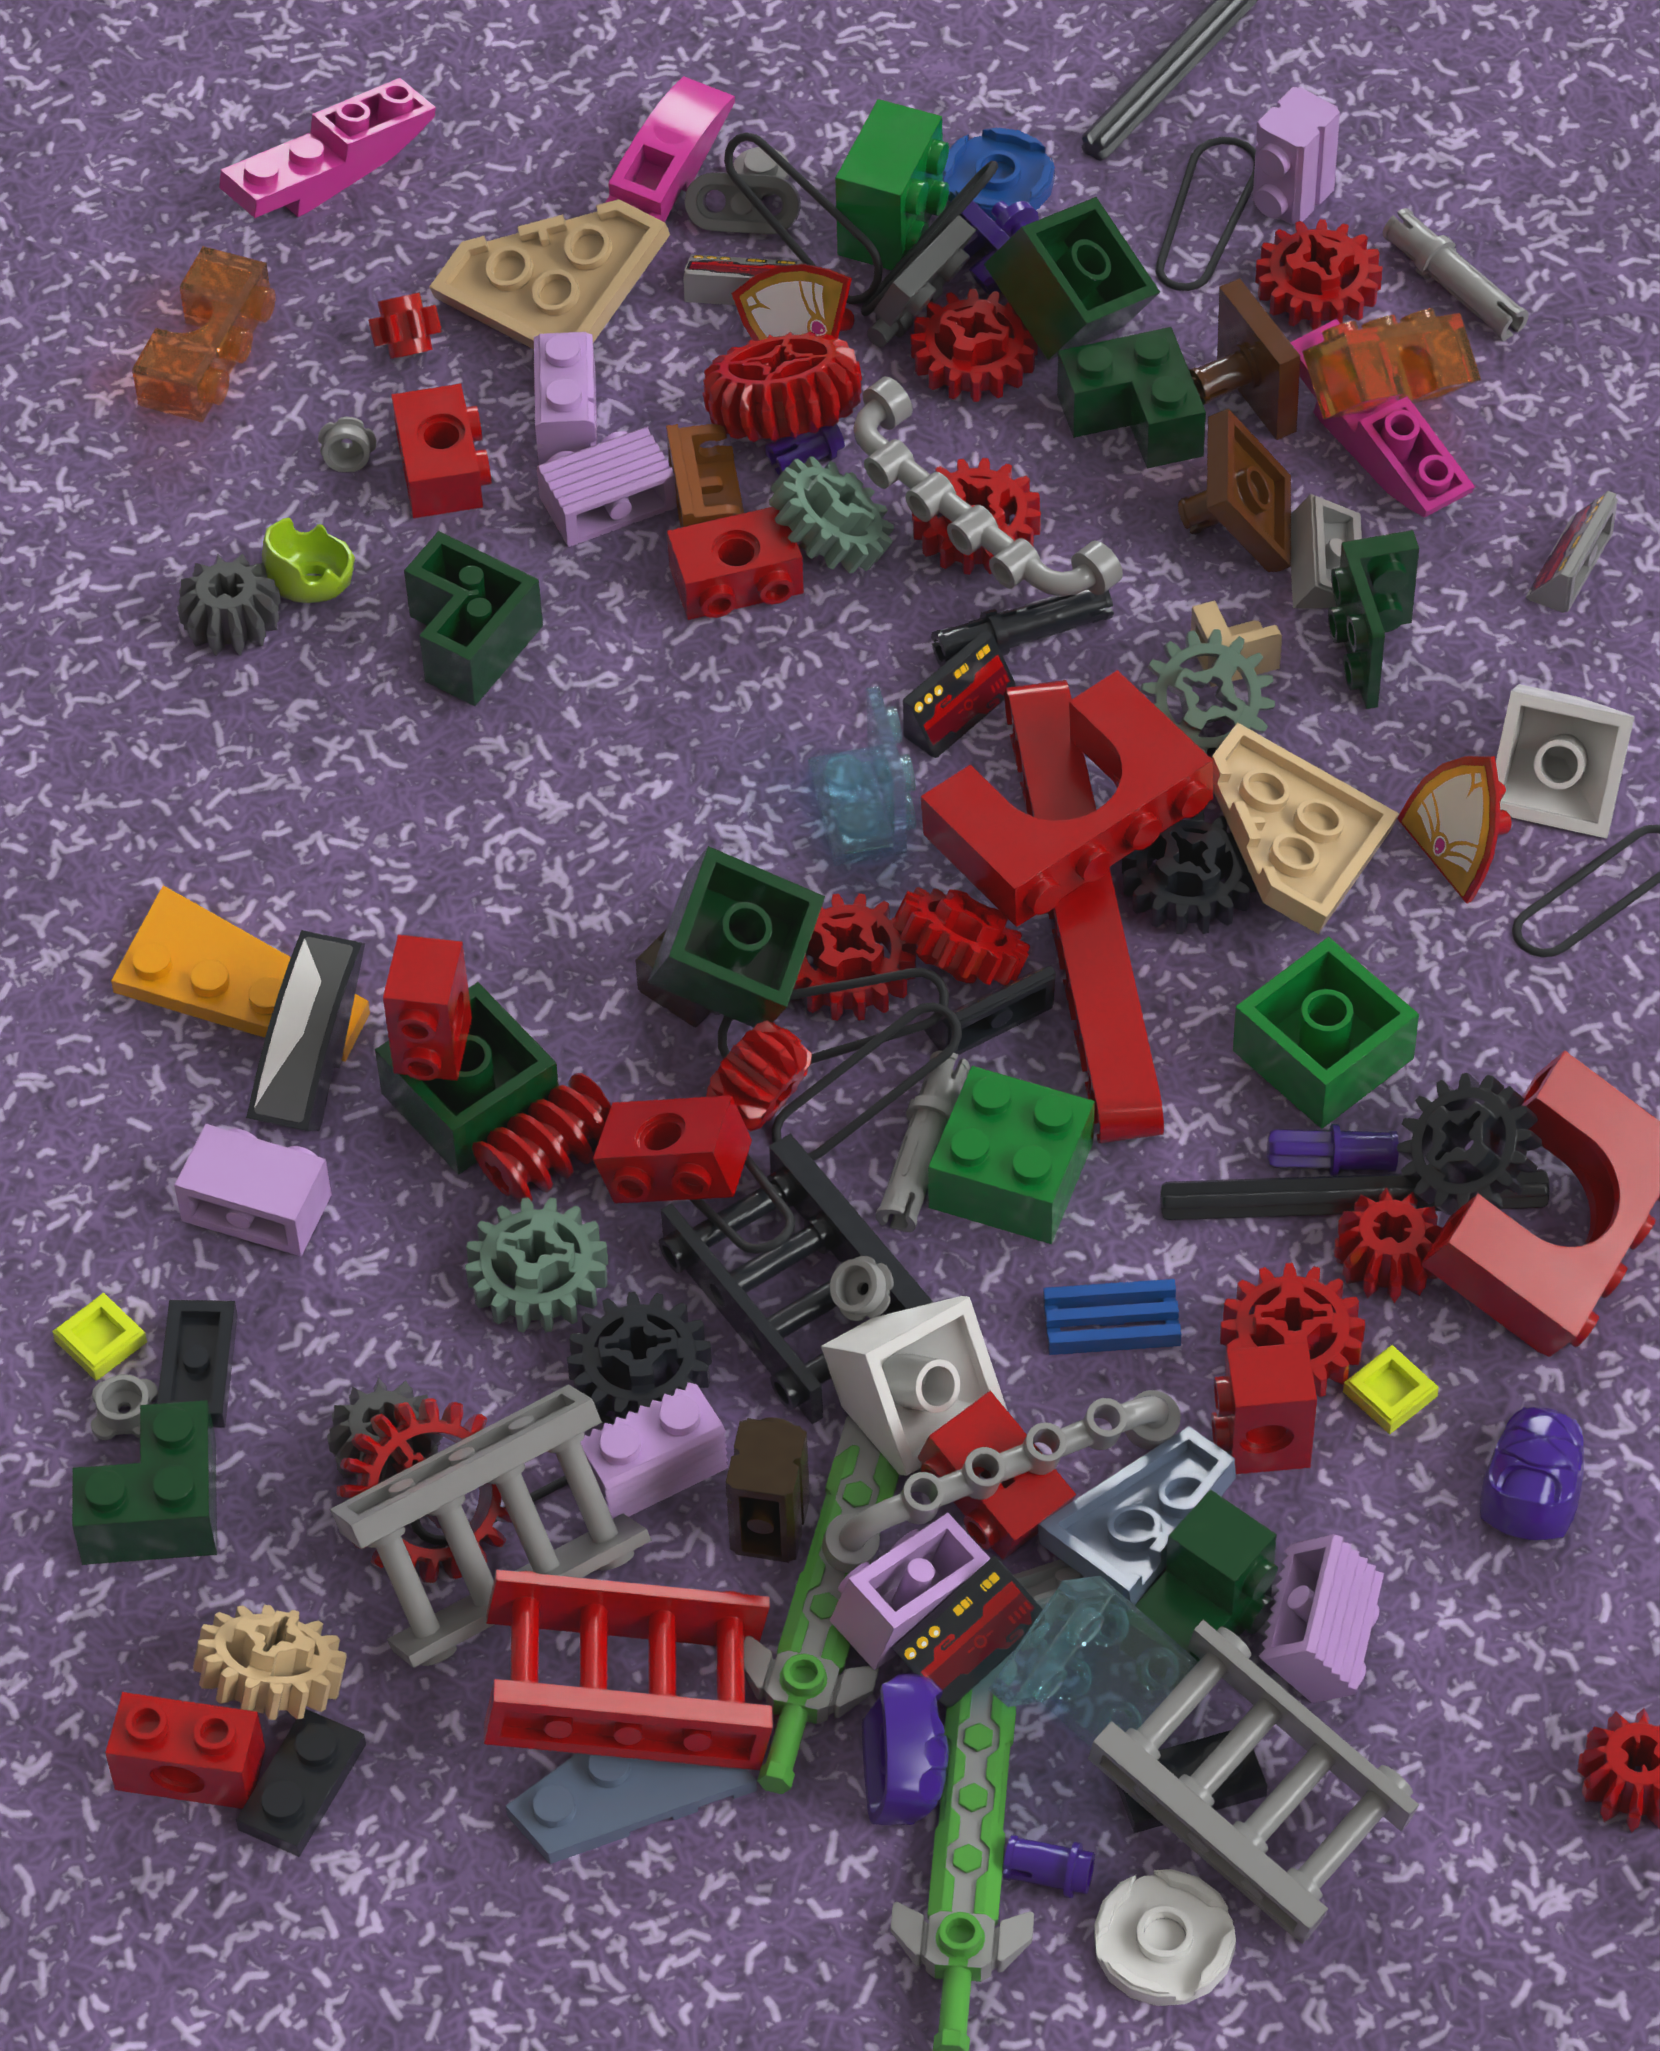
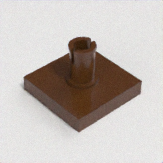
M1240 278L1220 286L1217 360L1189 370L1202 404H1208L1211 400L1237 389L1276 440L1297 432L1300 354Z
M1229 408L1208 416L1207 490L1179 500L1178 512L1186 529L1190 528V533L1196 535L1206 528L1221 523L1267 572H1279L1291 567V475Z

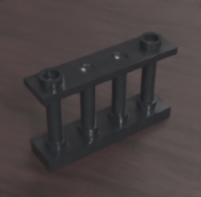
M790 1133L769 1146L770 1175L767 1176V1179L789 1208L793 1206L803 1217V1229L791 1235L789 1240L779 1248L767 1253H761L728 1272L709 1249L727 1238V1236L709 1219L691 1227L671 1203L661 1209L663 1238L659 1239V1247L665 1260L676 1273H681L684 1270L689 1273L772 1375L770 1377L772 1388L781 1403L788 1410L798 1407L811 1424H814L823 1418L821 1384L832 1378L824 1354L821 1353L808 1362L803 1363L784 1338L837 1307L830 1294L831 1279L767 1318L746 1293L816 1251L822 1254L831 1251L841 1264L859 1256H869L875 1260L876 1264L883 1263L889 1268L894 1285L889 1293L890 1304L880 1316L934 1302ZM762 1187L717 1214L737 1232L777 1207ZM867 1283L863 1284L860 1292L861 1295H865L868 1292L869 1287Z

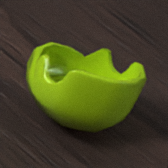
M288 517L266 528L262 548V563H264L267 578L274 579L275 586L279 588L280 596L302 603L323 602L336 598L350 585L354 570V554L346 542L327 534L323 525L317 524L309 532H299L294 528L292 520ZM307 574H320V575H322V576H314V575H307Z

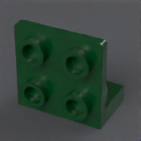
M1413 530L1342 542L1340 567L1331 571V583L1336 607L1328 609L1330 634L1335 644L1344 642L1347 654H1344L1343 657L1345 679L1350 690H1360L1366 709L1378 707L1385 633L1397 629L1400 625L1412 623L1419 558V546Z

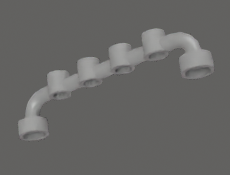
M884 376L864 390L863 402L865 406L858 412L853 429L857 444L869 456L864 461V467L870 479L883 489L888 488L897 480H900L910 488L905 495L906 502L913 514L920 520L928 522L939 513L949 519L952 523L947 527L948 536L961 553L970 555L983 546L993 554L994 557L990 559L989 566L992 574L1001 585L1011 589L1025 580L1033 587L1051 595H1075L1086 589L1094 594L1101 595L1122 579L1123 571L1118 558L1109 547L1096 540L1091 541L1072 556L1071 564L1073 570L1060 572L1048 568L1041 562L1037 551L1027 540L1018 538L1014 541L998 528L995 518L985 507L981 505L971 507L956 495V491L947 477L940 472L930 474L919 466L903 442L897 439H892L889 442L880 435L877 430L878 425L891 430L910 417L913 412L908 394L897 381L891 377Z
M1156 1390L1144 1391L1134 1397L1133 1400L1122 1404L1114 1399L1101 1398L1090 1405L1081 1421L1063 1428L1046 1422L1036 1424L1029 1430L1023 1444L1001 1453L988 1447H980L973 1450L967 1456L960 1470L940 1478L928 1472L915 1473L907 1479L900 1494L885 1499L860 1513L848 1512L835 1517L828 1525L822 1540L823 1555L833 1568L841 1572L850 1573L859 1565L865 1562H869V1564L872 1562L880 1543L879 1533L905 1521L913 1524H925L935 1517L939 1507L966 1496L974 1499L989 1498L996 1492L1002 1481L1027 1471L1038 1475L1050 1473L1057 1467L1061 1457L1086 1447L1096 1450L1109 1449L1116 1444L1123 1432H1125L1128 1439L1134 1445L1142 1449L1153 1450L1175 1435L1181 1421L1179 1407L1169 1395ZM1102 1418L1107 1420L1113 1429L1104 1430L1099 1428L1094 1419ZM1040 1442L1050 1447L1053 1454L1044 1455L1039 1453L1033 1443ZM982 1467L991 1474L992 1479L984 1480L977 1477L972 1468ZM922 1492L929 1497L931 1503L927 1505L919 1504L912 1498L911 1493Z

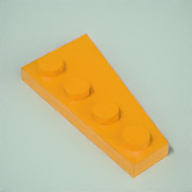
M163 885L116 970L111 983L113 992L265 1038L291 957ZM357 994L354 997L342 1061L346 1062L370 1014L369 1001Z

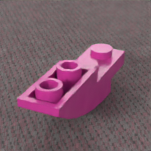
M683 76L661 99L633 139L608 183L609 196L606 202L619 199L665 222L681 190L686 192L689 185L694 181L735 103V96Z
M398 78L312 114L310 133L221 169L219 188L254 218L283 206L288 208L297 217H300L391 160L435 117L436 107L405 81Z
M1337 319L1290 342L1300 354L1299 376L1317 399L1313 413L1390 496L1425 518L1473 492L1475 488L1473 483L1409 397L1406 396L1398 401Z

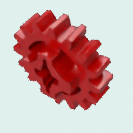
M1319 219L1316 229L1309 230L1302 221L1295 222L1294 234L1290 235L1286 231L1278 229L1275 231L1274 244L1264 242L1261 246V259L1256 261L1255 283L1259 284L1258 298L1260 301L1270 300L1269 313L1273 316L1285 311L1288 312L1289 325L1293 327L1302 319L1310 320L1312 331L1321 326V321L1326 320L1331 322L1337 319L1342 326L1343 316L1345 315L1359 321L1363 318L1364 306L1374 307L1377 301V291L1381 290L1383 267L1379 266L1380 253L1378 249H1367L1368 237L1365 234L1355 236L1354 238L1348 237L1349 225L1344 223L1336 231L1328 230L1325 219Z
M969 289L967 299L959 300L952 292L947 293L946 306L941 307L936 303L930 302L927 304V318L916 317L914 321V334L911 335V358L915 359V372L918 376L929 374V388L932 390L938 389L944 384L949 386V398L955 400L962 391H968L973 402H979L982 391L990 390L996 398L1003 397L1004 384L1007 383L1019 389L1023 385V373H1033L1035 369V356L1038 355V345L1010 303H1007L1005 306L1000 304V292H992L987 300L979 299L976 289Z
M982 458L978 468H969L968 463L964 459H958L957 471L950 473L941 466L935 469V472H940L948 478L956 491V495L971 507L975 505L985 507L995 518L1000 530L1014 541L1022 538L1034 547V535H1040L1041 531L1040 496L1038 492H1030V479L1027 476L1018 477L1013 480L1012 465L1010 464L1003 465L998 471L991 470L989 458ZM912 512L914 540H922V553L926 557L940 552V567L947 569L957 561L962 563L963 573L966 575L971 574L975 564H983L985 570L992 574L989 561L994 555L983 546L970 555L961 553L948 536L947 527L952 522L944 515L938 518L937 514L928 522H924ZM1014 514L1015 518L1010 524V516Z
M916 887L914 893L906 892L894 917L896 920L893 927L902 932L900 936L902 941L916 944L918 947L915 953L925 964L937 966L952 974L958 981L974 983L976 978H978L983 983L991 985L994 979L1004 986L1008 985L1010 980L1016 981L1029 956L1027 952L1030 945L1020 940L1023 935L1020 931L1005 927L1008 919L1000 910L988 907L972 899L968 893L949 889L947 895H945L939 889L933 888L930 894L926 890Z
M839 893L833 894L831 900L832 907L826 909L822 907L793 990L916 968V944L902 941L900 938L902 932L893 927L896 919H890L888 902L883 901L874 909H871L866 905L865 894L859 893L853 905H845ZM884 946L890 954L889 959L884 957ZM808 955L813 957V964L818 966L816 971L807 960ZM915 977L807 997V1011L814 1013L823 1005L830 1007L831 1020L838 1021L844 1009H852L858 1021L865 1020L867 1006L874 1005L882 1013L889 1011V994L904 999L907 995V980L915 979Z
M1286 1263L1283 1276L1275 1278L1272 1272L1263 1267L1259 1269L1257 1286L1245 1280L1237 1283L1236 1299H1226L1224 1303L1223 1321L1220 1326V1344L1225 1345L1227 1350L1308 1342L1316 1395L1323 1397L1326 1395L1328 1378L1343 1385L1348 1379L1349 1365H1359L1362 1342H1364L1365 1319L1358 1318L1359 1300L1357 1297L1342 1299L1344 1282L1340 1278L1324 1285L1319 1282L1320 1268L1313 1266L1306 1277L1297 1276L1293 1263Z

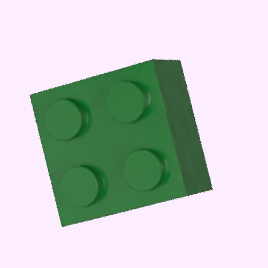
M877 99L835 177L836 208L872 241L880 254L883 268L892 270L929 228L928 222L931 216H939L945 209L949 196V183L943 182V171L949 155V143L943 141L942 116ZM836 220L837 255L873 265L872 257L865 246Z
M1328 936L1236 1006L1233 1052L1317 1126L1323 1129L1414 1059L1419 1014Z
M971 1066L928 1166V1208L1052 1244L1093 1145L1095 1101Z

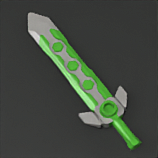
M850 1416L846 1417L825 1487L826 1496L804 1571L800 1573L777 1649L776 1660L772 1658V1651L753 1637L747 1636L744 1640L745 1677L755 1697L758 1700L764 1697L766 1705L772 1706V1713L780 1715L766 1764L761 1766L757 1782L765 1791L784 1794L792 1787L795 1776L793 1768L806 1723L818 1724L827 1721L832 1713H834L835 1718L844 1715L872 1695L879 1668L874 1670L871 1666L844 1670L851 1644L829 1621L841 1597L838 1587L849 1573L833 1568L823 1555L822 1540L828 1525L835 1517L843 1513H860L885 1499L893 1497L900 1475Z
M1013 1653L1004 1659L954 1706L946 1710L944 1735L947 1736L949 1758L948 1767L946 1768L945 1785L941 1796L939 1824L935 1829L927 1912L929 1923L924 1921L923 1914L899 1902H894L892 1906L891 1933L915 1966H920L922 1962L926 1966L928 1974L936 1979H943L938 2033L934 2035L933 2051H969L970 2038L967 2036L971 1981L982 1982L991 1977L992 1970L997 1968L998 1972H1003L1032 1943L1033 1912L1029 1911L1002 1920L1000 1926L995 1928L999 1919L1005 1848V1832L1003 1831L1010 1748L1014 1743L1020 1663Z

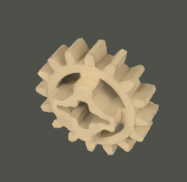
M242 1605L237 1606L235 1618L218 1612L214 1616L213 1625L203 1624L197 1644L193 1671L201 1673L199 1682L201 1688H218L216 1701L220 1704L236 1700L241 1703L240 1709L257 1711L262 1714L265 1712L269 1720H276L281 1710H287L296 1719L304 1718L306 1706L322 1712L326 1710L328 1699L338 1698L347 1656L345 1652L338 1651L340 1643L338 1636H321L323 1623L319 1620L303 1624L299 1622V1611L291 1610L290 1612L276 1610L275 1612L271 1605H264L261 1614H253Z

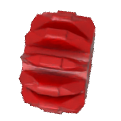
M768 1020L757 1023L752 1030L745 1033L736 1045H733L730 1053L720 1062L721 1065L710 1078L706 1097L732 1095L747 1130L751 1132L760 1129L766 1121L772 1120L776 1112L781 1107H784L790 1096L798 1090L799 1083L807 1075L808 1068L811 1065L812 1053L801 1044L802 1040L788 1029L781 1028Z
M1387 1187L1380 1194L1379 1202L1360 1195L1358 1201L1355 1202L1354 1211H1343V1215L1338 1221L1337 1234L1339 1236L1335 1239L1334 1256L1337 1263L1343 1264L1342 1274L1345 1277L1346 1284L1364 1280L1363 1291L1367 1299L1378 1291L1379 1287L1388 1288V1295L1394 1303L1401 1296L1402 1286L1420 1296L1423 1289L1426 1288L1427 1279H1437L1434 1274L1420 1265L1443 1228L1437 1226L1438 1216L1435 1212V1206L1417 1209V1199L1414 1192L1402 1201L1393 1200Z
M1645 1708L1637 1713L1635 1723H1629L1615 1711L1612 1717L1608 1719L1607 1729L1594 1726L1587 1735L1585 1745L1587 1750H1584L1579 1755L1577 1772L1580 1773L1579 1777L1585 1779L1582 1787L1585 1802H1602L1600 1815L1603 1818V1822L1618 1815L1619 1811L1627 1814L1626 1823L1631 1833L1639 1827L1642 1815H1647V1818L1660 1829V1725L1654 1726L1649 1724L1650 1718ZM1635 1766L1642 1767L1641 1772L1634 1771Z

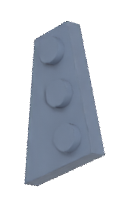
M1188 1426L1039 1523V1542L1043 1547L1131 1611L1167 1565L1169 1534L1210 1489L1222 1496L1236 1479L1235 1458Z
M577 1753L506 1805L507 1817L547 1862L552 1864L628 1837L631 1831L670 1817L676 1820L698 1812V1807L729 1796H733L735 1799L757 1791V1781L747 1769Z

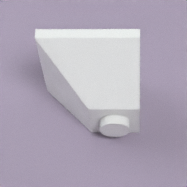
M1518 684L1511 690L1496 758L1498 780L1506 788V792L1500 801V810H1506L1512 818L1607 839L1635 716L1580 697Z
M959 1296L873 1317L821 1346L841 1406L900 1475L907 1476L920 1469L922 1463L917 1457L928 1436L990 1390L1007 1410L970 1297Z

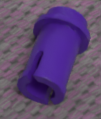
M836 424L834 426H823L819 428L816 434L807 432L798 435L796 439L790 436L774 443L770 442L765 445V451L771 465L778 463L779 467L775 468V471L780 476L784 469L789 467L793 460L797 458L803 463L810 456L815 457L817 460L827 457L830 461L835 459L837 451L845 447V442Z
M1012 1834L1007 1844L1003 1863V1880H1017L1062 1889L1063 1895L1066 1898H1073L1074 1892L1087 1894L1094 1871L1095 1853L1083 1850L1081 1842L1075 1841L1072 1847L1069 1848L1024 1839Z

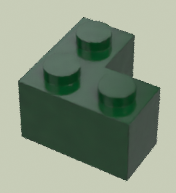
M1172 327L1058 351L1057 396L1073 438L1130 426L1147 469L1204 457L1206 411Z
M438 531L404 570L409 615L411 618L427 625L419 635L425 682L476 706L543 627L539 579Z
M208 1400L140 1405V1463L73 1468L72 1527L82 1565L217 1555L216 1438Z
M1210 1489L1169 1534L1166 1571L1124 1617L1122 1649L1177 1686L1200 1661L1188 1649L1194 1629L1202 1620L1206 1621L1216 1631L1220 1627H1224L1238 1637L1245 1630L1250 1634H1255L1268 1620L1272 1613L1270 1608L1275 1604L1271 1595L1272 1583L1278 1571V1566L1274 1564L1277 1534Z

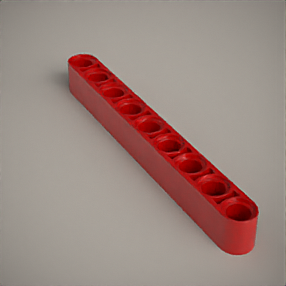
M1067 680L1004 689L1007 725L1012 724L1013 734H1010L1017 771L1018 773L1023 772V782H1020L1026 813L1046 820H1069L1085 816L1097 810L1084 753L1070 740L1069 701L1072 698ZM1109 868L1098 880L1085 882L1061 898L1059 903L1048 912L1049 919H1055V929H1052L1060 970H1066V979L1062 980L1071 1020H1077V1030L1073 1031L1082 1072L1088 1071V1081L1085 1082L1087 1096L1089 1100L1095 1101L1094 1124L1099 1123L1100 1134H1096L1098 1144L1164 1134V1117L1159 1085Z

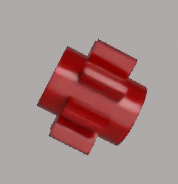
M420 292L377 302L381 317L368 320L374 347L387 344L390 359L433 350L430 335L442 332L436 305L423 307Z

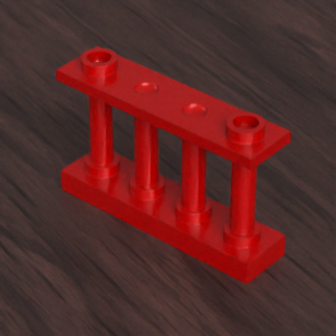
M496 1569L486 1614V1624L511 1626L510 1680L494 1679L484 1721V1744L760 1771L773 1728L772 1706L745 1703L744 1640L747 1636H751L760 1642L770 1608V1597L742 1594L736 1591L719 1592L538 1574L533 1571L517 1572ZM539 1629L580 1633V1687L538 1683ZM608 1636L648 1639V1694L607 1690ZM676 1642L716 1646L717 1700L676 1696Z

